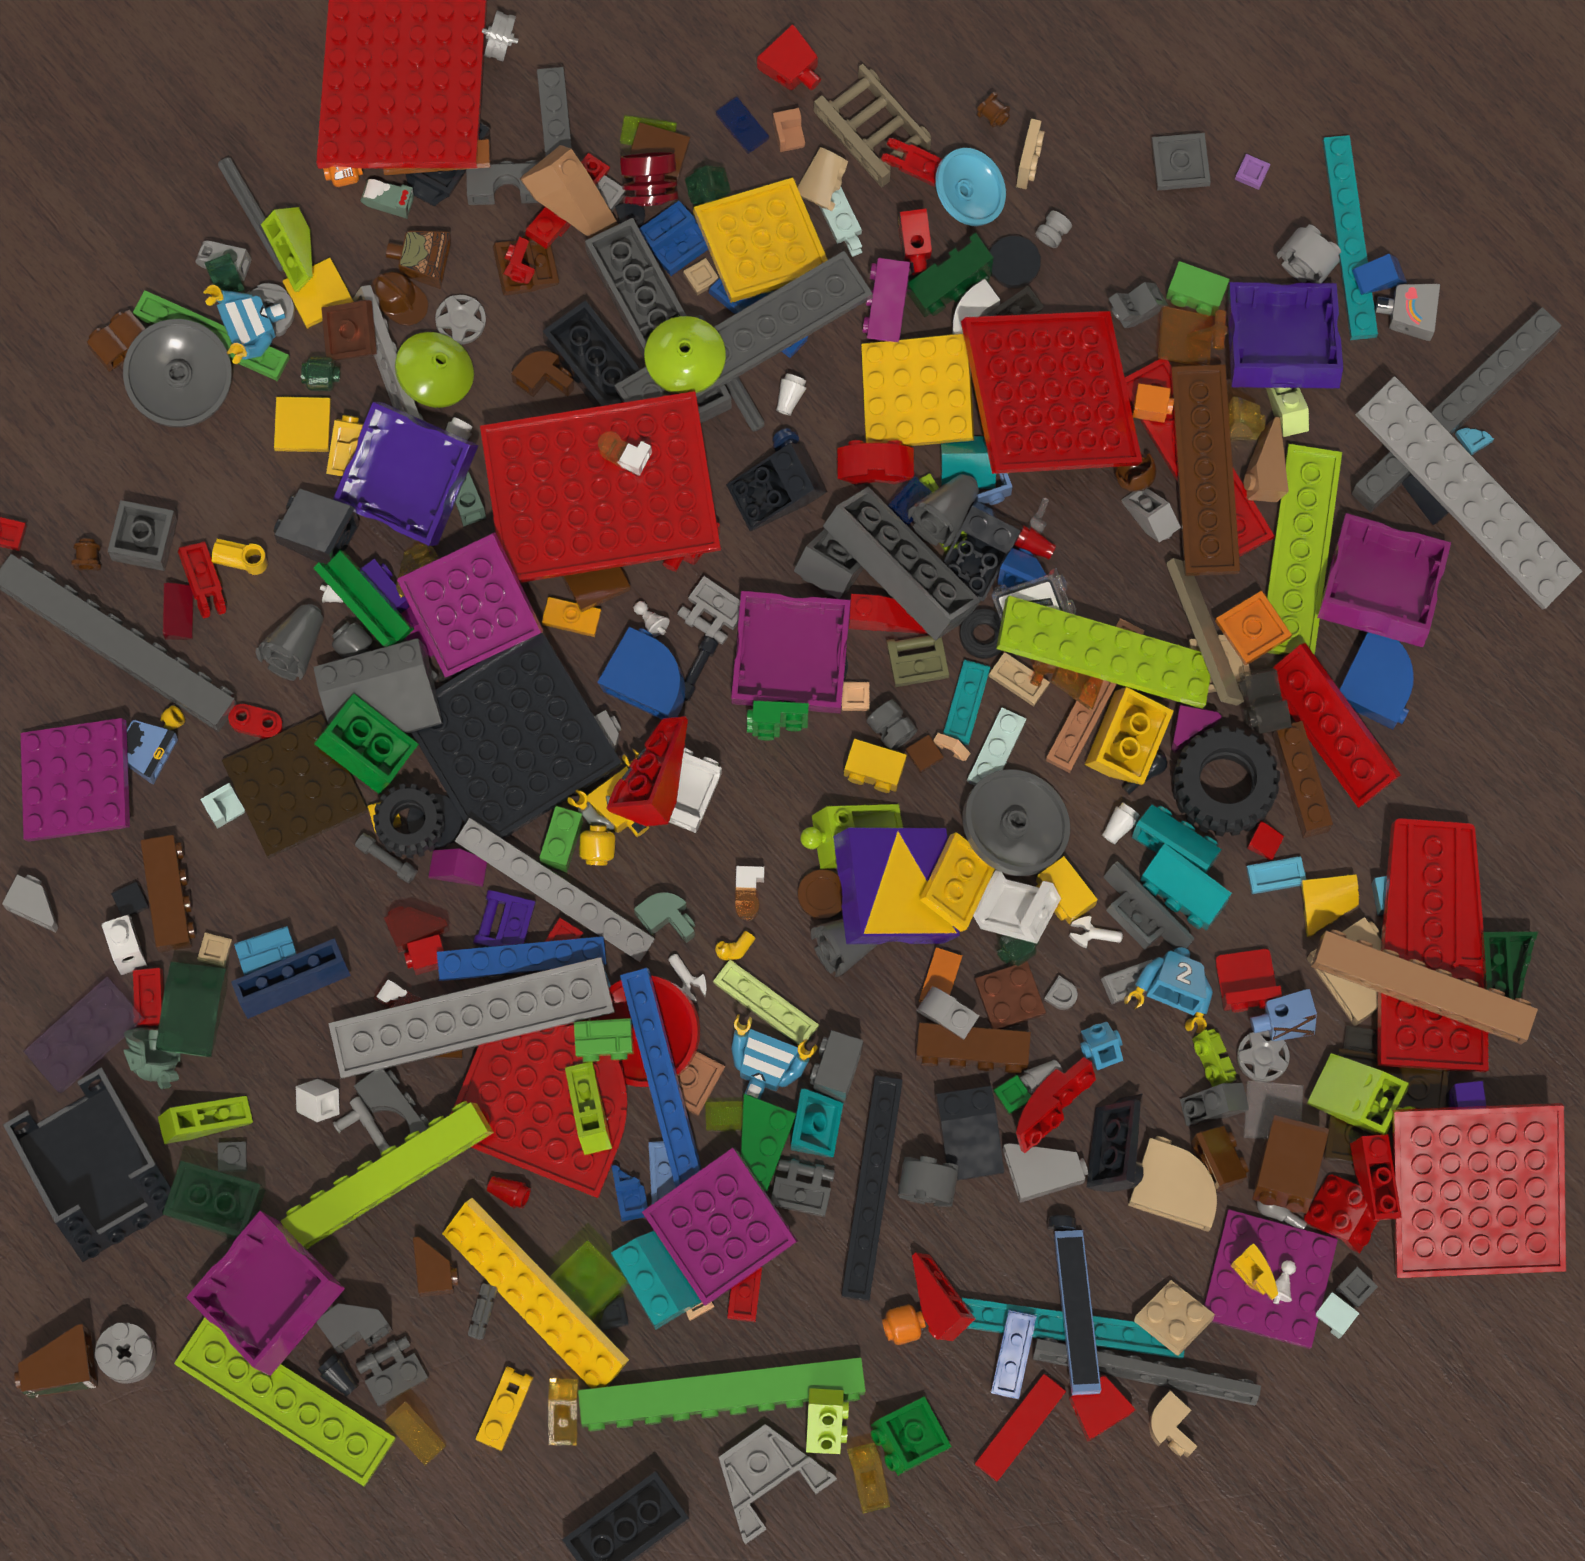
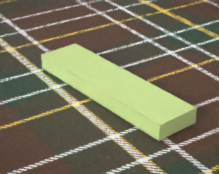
M731 960L727 962L713 981L715 985L798 1046L804 1039L808 1041L819 1027V1024Z

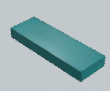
M964 660L943 735L957 739L962 744L969 745L990 672L989 666Z

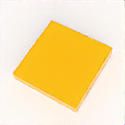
M331 258L312 266L313 277L299 292L294 291L288 278L282 281L306 328L323 321L322 307L354 302Z
M276 397L274 450L329 452L331 399Z

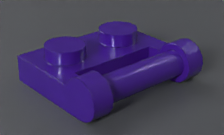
M488 890L485 898L487 905L479 933L475 935L473 944L483 948L525 944L536 904L535 901ZM498 904H505L496 939L489 938Z

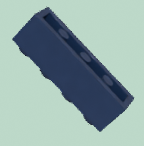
M334 938L231 981L239 1004L247 1019L351 975Z

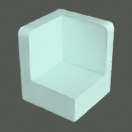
M230 783L201 799L203 806L217 829L245 813V809L234 793Z
M1333 1292L1316 1312V1317L1331 1327L1332 1330L1330 1332L1338 1339L1343 1336L1359 1315V1312Z

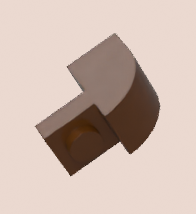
M537 351L527 355L511 373L512 382L533 398L546 382L550 383L567 397L574 390L573 376L562 367L558 369L560 366L559 356L548 351Z

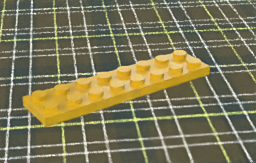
M473 1198L464 1203L442 1234L490 1285L497 1287L502 1297L591 1389L608 1387L629 1359Z

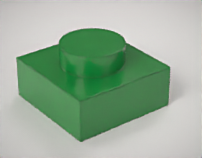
M1018 1075L993 1091L1008 1115L1027 1104L1031 1098L1030 1093Z

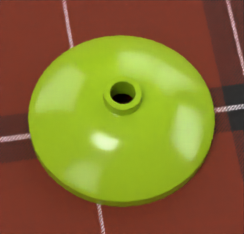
M690 316L675 317L661 323L650 334L645 346V365L653 381L664 390L674 394L693 391L700 393L711 387L722 374L726 360L725 345L718 331L706 321ZM682 346H688L690 350L684 353L680 350V348Z
M436 332L416 334L402 344L395 358V374L400 386L408 396L423 405L435 408L452 406L461 401L472 386L474 369L468 353L457 341L444 334ZM436 359L442 361L443 364L437 363Z

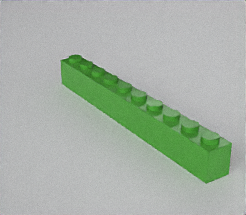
M853 1358L578 1390L582 1427H588V1431L605 1430V1425L616 1424L617 1428H627L634 1426V1421L645 1420V1425L662 1423V1418L673 1417L675 1422L690 1420V1415L701 1414L702 1418H713L719 1416L718 1412L729 1410L730 1415L747 1413V1408L758 1407V1412L775 1410V1405L786 1404L787 1408H799L804 1406L803 1402L809 1401V1388L844 1390V1402L860 1400V1395H865L862 1359Z

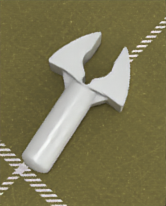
M1091 916L1077 919L1071 923V926L1082 927L1086 931L1083 935L1074 933L1069 935L1075 943L1084 948H1087L1088 941L1091 939L1118 943L1123 939V934L1120 931L1094 928L1090 923Z
M678 954L671 955L668 961L683 982V988L681 989L686 992L694 1003H697V1000L690 992V984L699 987L701 993L706 997V980L704 975L702 974L699 978L693 977Z

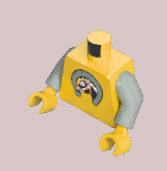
M633 749L635 759L639 760L640 754ZM623 754L622 759L629 766L632 761L629 762L626 755ZM627 766L589 795L575 790L580 796L577 803L568 797V803L578 807V811L582 813L590 825L607 826L606 831L614 830L617 833L629 827L636 837L641 836L649 829V826H643L611 813L606 809L615 785L619 779L625 780L632 770L631 768L629 770Z

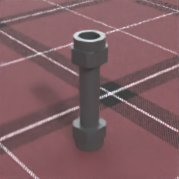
M363 833L357 840L355 847L366 855L370 853L396 871L397 877L409 884L417 875V869L408 862L403 864L376 844V840L370 835Z

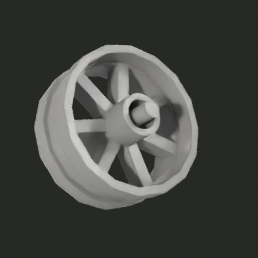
M497 11L492 27L489 26L488 30L483 28L482 33L486 34V39H488L484 56L504 61L507 47L511 46L512 43H518V39L514 38V33H512L516 16L505 15L503 12Z

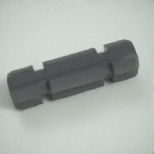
M482 1284L479 1292L481 1299H477L472 1317L474 1323L473 1325L470 1324L468 1336L479 1340L484 1338L486 1333L484 1326L485 1324L488 1325L494 1305L492 1298H496L497 1287L490 1284Z

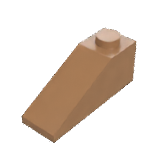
M1275 417L1263 428L1245 473L1244 488L1247 490L1248 500L1278 502L1289 492L1280 417Z

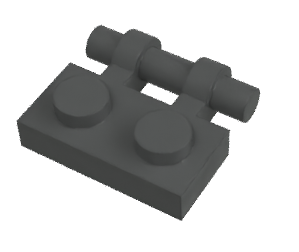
M780 1159L778 1170L788 1172L787 1179L776 1177L771 1197L774 1206L825 1217L831 1188L820 1185L822 1179L833 1182L835 1171L825 1169L824 1165L820 1164L811 1166L802 1164L800 1160L791 1159V1161ZM797 1174L813 1177L812 1184L796 1181Z
M406 1336L396 1342L395 1340L388 1342L387 1347L374 1354L370 1352L364 1356V1360L355 1364L360 1374L371 1369L375 1375L367 1379L365 1383L378 1407L429 1379L415 1353L407 1358H404L401 1351L410 1347ZM394 1356L397 1363L382 1371L379 1364Z

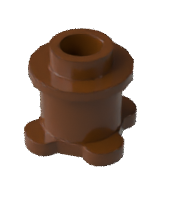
M993 92L977 108V116L979 118L983 116L987 118L992 128L997 125L999 127L1003 126L1010 118V114H1008L1010 107L1004 106L998 101V94L996 92Z
M80 539L79 543L74 544L73 549L76 550V559L71 561V565L74 566L75 570H101V565L97 561V554L101 546L95 544V540Z

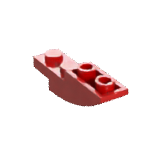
M589 153L581 161L595 185L610 170L608 165ZM545 207L527 227L525 235L547 249L558 236H563L571 224Z
M1083 1057L1065 1073L1055 1069L1033 1093L1021 1114L1016 1131L1020 1149L1023 1153L1037 1145L1050 1131L1057 1128L1064 1120L1062 1109L1070 1105L1078 1095L1096 1081L1091 1061Z

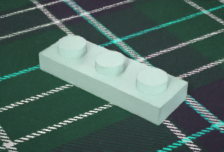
M1001 708L967 779L968 783L976 785L987 775L1004 769L1025 725L1026 718Z

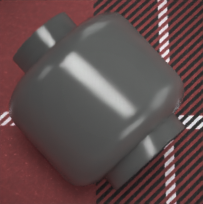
M347 622L332 635L334 638L332 647L343 659L370 652L368 647L372 644V638L358 623L350 625Z

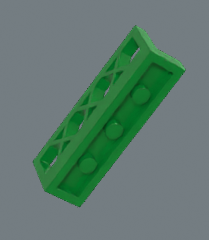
M340 550L328 564L318 562L314 567L315 571L383 646L388 647L401 643L414 630L410 623L345 551Z

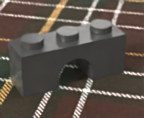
M531 160L525 164L503 161L499 164L491 165L490 168L466 169L468 205L495 204V193L500 186L505 184H512L520 190L521 203H539L532 197L520 178L540 161Z

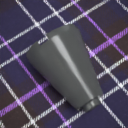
M958 475L916 502L908 512L909 519L913 517L915 521L913 525L914 530L930 544L936 546L938 543L944 544L943 547H948L955 540L979 493L977 481L969 475Z
M312 604L299 606L257 646L255 653L258 660L262 662L265 659L270 664L267 669L282 678L295 681L299 677V680H301L306 674L324 620L321 610Z
M843 919L819 924L811 929V939L816 938L818 946L814 948L822 965L830 974L836 972L835 977L843 975L878 945L846 944Z

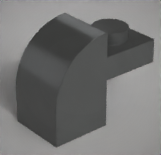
M1149 282L1142 283L1129 294L1116 293L1109 298L1112 304L1111 310L1124 328L1134 327L1152 318L1169 306L1156 283Z

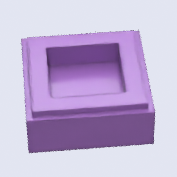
M1246 154L1235 180L1259 190L1270 168V164Z

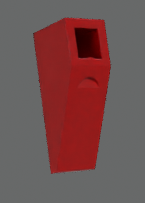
M1388 1134L1360 1137L1350 1144L1355 1174L1373 1221L1402 1218Z

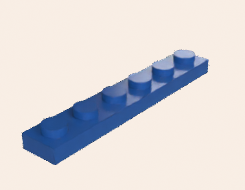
M604 937L451 950L436 953L439 981L541 972L600 957L602 958L603 965H606Z

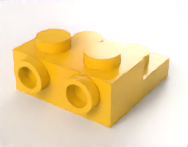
M343 415L342 420L337 419L334 421L326 474L343 476L346 467L352 460L357 448L358 437L364 425L363 423H358V417Z

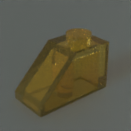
M1233 397L1228 405L1231 440H1257L1260 433L1265 429V416L1260 414V405L1240 397Z
M550 1379L548 1395L549 1445L577 1446L578 1379Z
M406 1401L384 1421L425 1466L446 1447Z
M875 1442L847 1449L862 1513L890 1507L883 1469Z

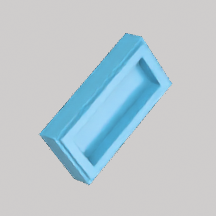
M1301 856L1246 867L1252 894L1301 886L1302 880H1306Z

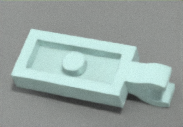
M840 187L839 190L832 194L830 200L835 203L833 211L821 207L820 209L837 244L845 241L853 257L862 253V245L857 237L862 234V229Z

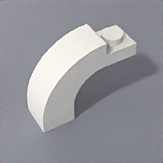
M985 279L967 291L960 300L954 315L952 335L963 334L961 321L965 317L989 316L999 309L1000 299Z

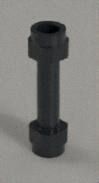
M705 636L698 647L700 652L684 681L685 701H690L696 690L694 685L709 656L713 657L719 643L712 638Z

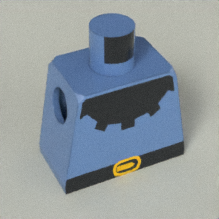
M133 720L127 729L128 767L154 785L178 741L175 732Z

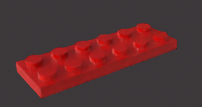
M1306 643L1300 644L1263 675L1296 722L1303 721L1307 738L1358 808L1364 806L1401 776L1400 772Z

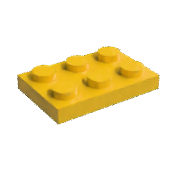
M955 832L949 836L919 900L960 932L968 928L995 869L986 864L974 852L969 842Z

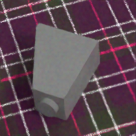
M1006 1144L1002 1149L1019 1203L1083 1184L1085 1181L1084 1175H1088L1086 1163L1083 1158L1079 1159L1077 1152L1032 1147L1026 1153H1023L1020 1145Z

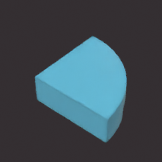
M1464 428L1455 433L1470 455L1478 452L1494 440L1487 432L1476 429Z

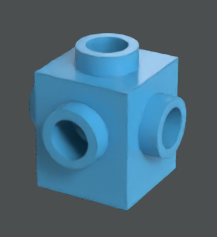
M1107 1021L1095 1024L1081 1031L1084 1042L1080 1043L1082 1053L1086 1059L1090 1058L1097 1070L1123 1061L1120 1046L1123 1045L1121 1037L1117 1030L1113 1031Z

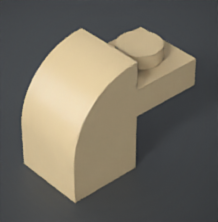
M1171 1391L1159 1402L1150 1416V1434L1158 1447L1167 1439L1170 1442L1168 1447L1180 1457L1184 1454L1188 1458L1197 1446L1177 1426L1189 1414L1191 1409Z

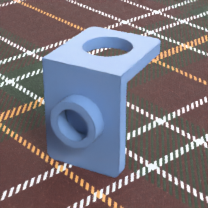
M999 473L1003 486L978 494L976 501L981 504L989 503L990 505H995L1005 499L1004 497L1010 496L1012 484L1008 474Z

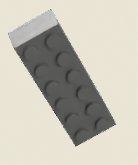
M869 487L837 505L823 525L831 536L850 553L935 641L962 624L963 620L974 611L981 601Z

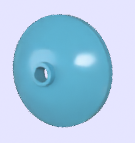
M971 148L956 149L941 160L936 172V189L939 199L947 212L959 222L970 226H982L996 219L1003 210L1006 200L1004 179L996 164L984 153Z

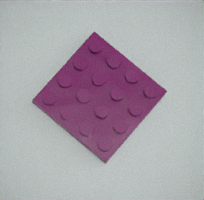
M495 532L397 579L445 678L543 632Z
M118 718L21 733L24 840L30 842L130 827L126 720Z
M736 1148L727 1151L642 1211L704 1306L713 1302L798 1242Z
M1228 1210L1204 1306L1215 1314L1212 1323L1311 1349L1319 1319L1316 1317V1312L1323 1303L1338 1239ZM1253 1243L1266 1259L1275 1281L1283 1273L1281 1269L1282 1263L1286 1260L1294 1262L1297 1267L1294 1274L1289 1275L1292 1301L1284 1302L1280 1300L1279 1304L1273 1303L1274 1299L1271 1300L1266 1293L1262 1295L1257 1290L1248 1287L1231 1267V1264Z

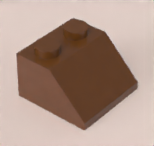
M1222 1126L1195 1135L1191 1146L1196 1157L1209 1171L1216 1188V1193L1246 1180V1173L1249 1172L1248 1166L1243 1157L1238 1158L1234 1149L1237 1147V1143L1231 1131L1227 1132L1225 1127Z

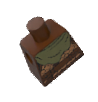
M408 231L406 232L403 245L388 243L386 258L400 260V274L405 277L441 289L451 246L450 232Z

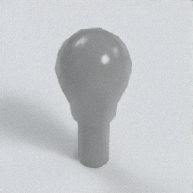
M1257 1201V1208L1262 1215L1279 1221H1285L1295 1228L1304 1230L1307 1222L1287 1208L1264 1205Z

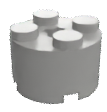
M1310 224L1306 228H1297L1277 253V257L1279 259L1282 256L1284 260L1282 263L1283 268L1299 282L1306 283L1308 280L1313 283H1322L1339 263L1341 249L1335 243L1328 242L1320 236L1321 232Z
M116 1323L106 1329L99 1337L95 1349V1358L100 1369L112 1380L122 1384L133 1383L143 1380L153 1370L156 1363V1348L152 1338L140 1327L130 1323ZM129 1349L132 1355L129 1358L123 1357L121 1351Z

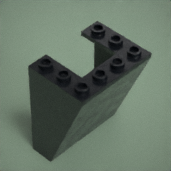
M102 1067L77 1081L86 1096L55 1114L36 1123L27 1110L3 1124L55 1224L82 1262L96 1257L101 1251L113 1244L122 1242L125 1237L137 1230L146 1228L154 1220L163 1215L170 1214L181 1205ZM99 1079L101 1080V1082L94 1087H88L91 1082ZM27 1122L24 1128L14 1130L17 1125Z

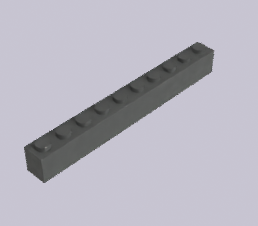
M1542 307L1431 414L1453 435L1557 336L1562 325ZM1389 452L1355 485L1352 496L1372 513L1411 475V472Z
M10 554L0 568V590L209 727L217 732L221 730L228 720L230 711L237 705L233 698L235 695L223 686L220 688L215 687L211 684L212 680L200 671L195 674L188 669L190 665L181 658L176 657L172 659L166 655L167 650L155 642L151 645L144 640L145 636L138 630L131 628L129 631L122 626L123 622L113 614L109 613L106 616L100 612L101 608L89 599L83 601L78 598V592L66 584L64 587L55 583L56 578L47 571L38 572L33 568L34 564L27 558L20 556L18 559Z

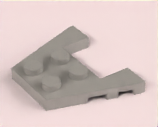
M766 1424L719 1457L745 1545L767 1530L750 1504L792 1474L799 1471L815 1495L837 1480L832 1473L821 1467L816 1461L805 1455Z

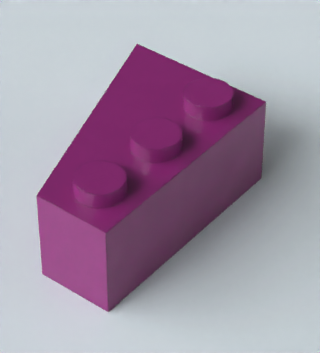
M878 258L877 264L872 263L870 279L875 280L874 290H871L873 298L869 299L866 303V306H871L870 317L864 318L863 333H868L867 339L899 343L910 262Z

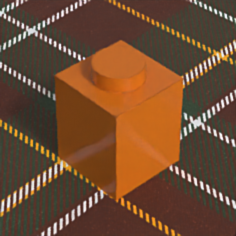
M1138 383L1133 418L1165 422L1166 415L1172 414L1174 398H1169L1171 388Z

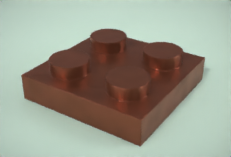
M363 300L321 308L326 361H338L377 354L372 301Z
M1028 961L975 978V984L992 1029L1001 1030L1046 1014Z

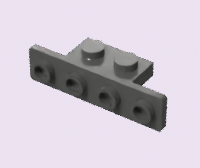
M1118 861L1110 867L1104 875V879L1121 896L1106 911L1144 949L1149 947L1160 936L1174 949L1179 947L1187 949L1194 941V937Z

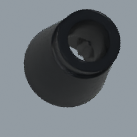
M333 1354L318 1368V1371L322 1374L320 1377L346 1397L359 1386L342 1357L339 1359Z

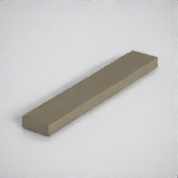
M1173 558L1167 562V567L1221 702L1238 706L1244 702V699L1195 576H1185L1184 561Z

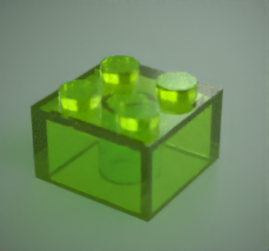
M588 1240L549 1277L590 1320L596 1317L628 1286L627 1280Z

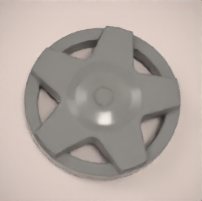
M455 295L445 299L438 307L435 317L438 332L449 336L443 329H451V338L461 345L475 341L484 331L486 324L485 311L476 299L466 295ZM458 301H466L467 303L462 305ZM446 307L448 313L441 316L442 311ZM478 310L481 314V321L475 317ZM467 331L476 332L472 336L465 338Z
M1269 1031L1255 1034L1252 1032L1242 1040L1238 1047V1065L1241 1071L1254 1081H1274L1285 1072L1289 1064L1290 1055L1286 1042L1284 1040L1266 1041L1263 1036L1270 1038ZM1250 1041L1251 1048L1243 1050L1245 1043ZM1281 1049L1284 1053V1059L1279 1056ZM1245 1064L1253 1065V1073L1248 1070ZM1268 1070L1277 1071L1276 1074L1266 1077Z

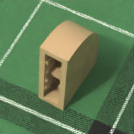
M1365 917L1342 932L1347 935V939L1355 942L1357 940L1367 941L1373 945L1372 948L1381 951V939L1378 937L1380 932L1373 922H1368ZM1317 949L1312 951L1307 957L1310 964L1313 962ZM1314 968L1354 1027L1367 1019L1377 1009V991Z
M1156 1136L1155 1139L1150 1138L1141 1162L1144 1176L1142 1181L1133 1188L1128 1206L1209 1232L1217 1207L1216 1188L1209 1171L1193 1154L1171 1145V1140Z

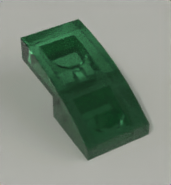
M230 253L205 262L213 285L218 286L220 290L233 292L245 290Z

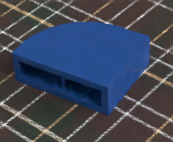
M629 627L597 683L604 693L660 719L678 717L685 698V682L680 667L669 649L654 639L650 632L639 628L637 631Z
M1368 632L1340 688L1341 693L1355 712L1392 730L1397 722L1403 724L1409 712L1405 705L1413 687V668L1407 651L1398 640Z

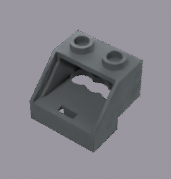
M339 1303L334 1307L331 1304L316 1322L339 1355L361 1339H364L367 1345L371 1347L393 1331L378 1309Z

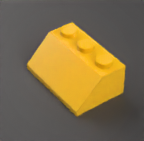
M1128 687L1115 691L1085 765L1108 777L1144 785L1174 711Z

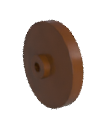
M816 870L803 878L798 888V901L802 910L807 915L815 919L825 920L835 917L842 911L843 895L838 874L829 870Z

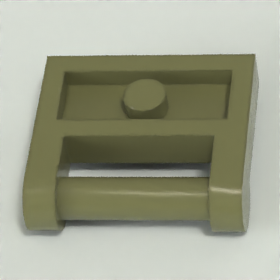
M930 635L895 641V639L886 640L895 687L949 678L942 637L936 641ZM932 645L935 648V651L898 657L897 653L898 651Z

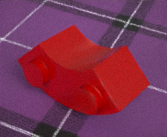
M860 440L850 441L848 446L837 448L838 479L855 485L872 482L895 485L914 479V448L904 446L903 442L899 440H891L887 443H864Z

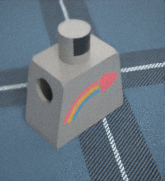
M1440 284L1397 285L1393 293V299L1377 298L1376 313L1390 314L1389 328L1391 330L1431 341L1435 331Z

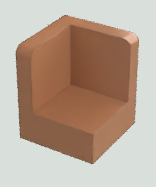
M799 108L773 113V126L780 152L805 147Z

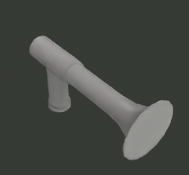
M354 1098L350 1102L354 1111L338 1121H334L333 1125L338 1133H340L343 1129L360 1120L380 1153H382L390 1146L374 1122V1118L362 1098Z

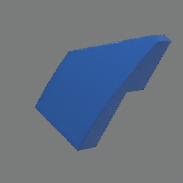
M613 1165L612 1172L621 1221L644 1218L645 1216L642 1211L648 1208L644 1186L640 1184L639 1179L632 1178L621 1171L618 1166Z

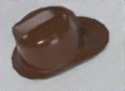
M387 272L380 274L372 282L371 288L378 297L379 309L391 320L400 325L410 326L424 319L428 310L427 298L422 290L407 277L398 272Z

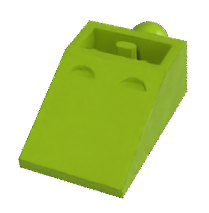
M899 804L827 806L812 815L813 827L804 829L800 840L802 845L808 849L817 848L820 869L837 868L833 836L847 828H903Z
M1332 1053L1307 1104L1373 1135L1387 1134L1393 1122V1110L1416 1109L1411 1106L1400 1107L1408 1090L1409 1083L1384 1071ZM1391 1092L1394 1095V1099L1388 1101L1384 1094ZM1374 1117H1379L1382 1119V1124L1379 1125L1371 1120Z

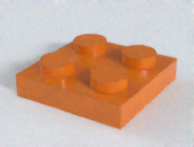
M1262 591L1217 617L1215 620L1245 666L1287 641L1292 636Z

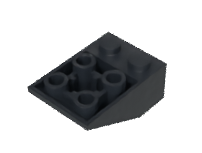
M793 443L788 444L726 484L749 531H753L803 508L827 493L805 447Z
M974 501L943 563L984 602L1000 571L1002 563L1013 547L1023 525ZM964 531L967 536L962 537L961 532ZM960 541L958 547L954 548L956 542Z

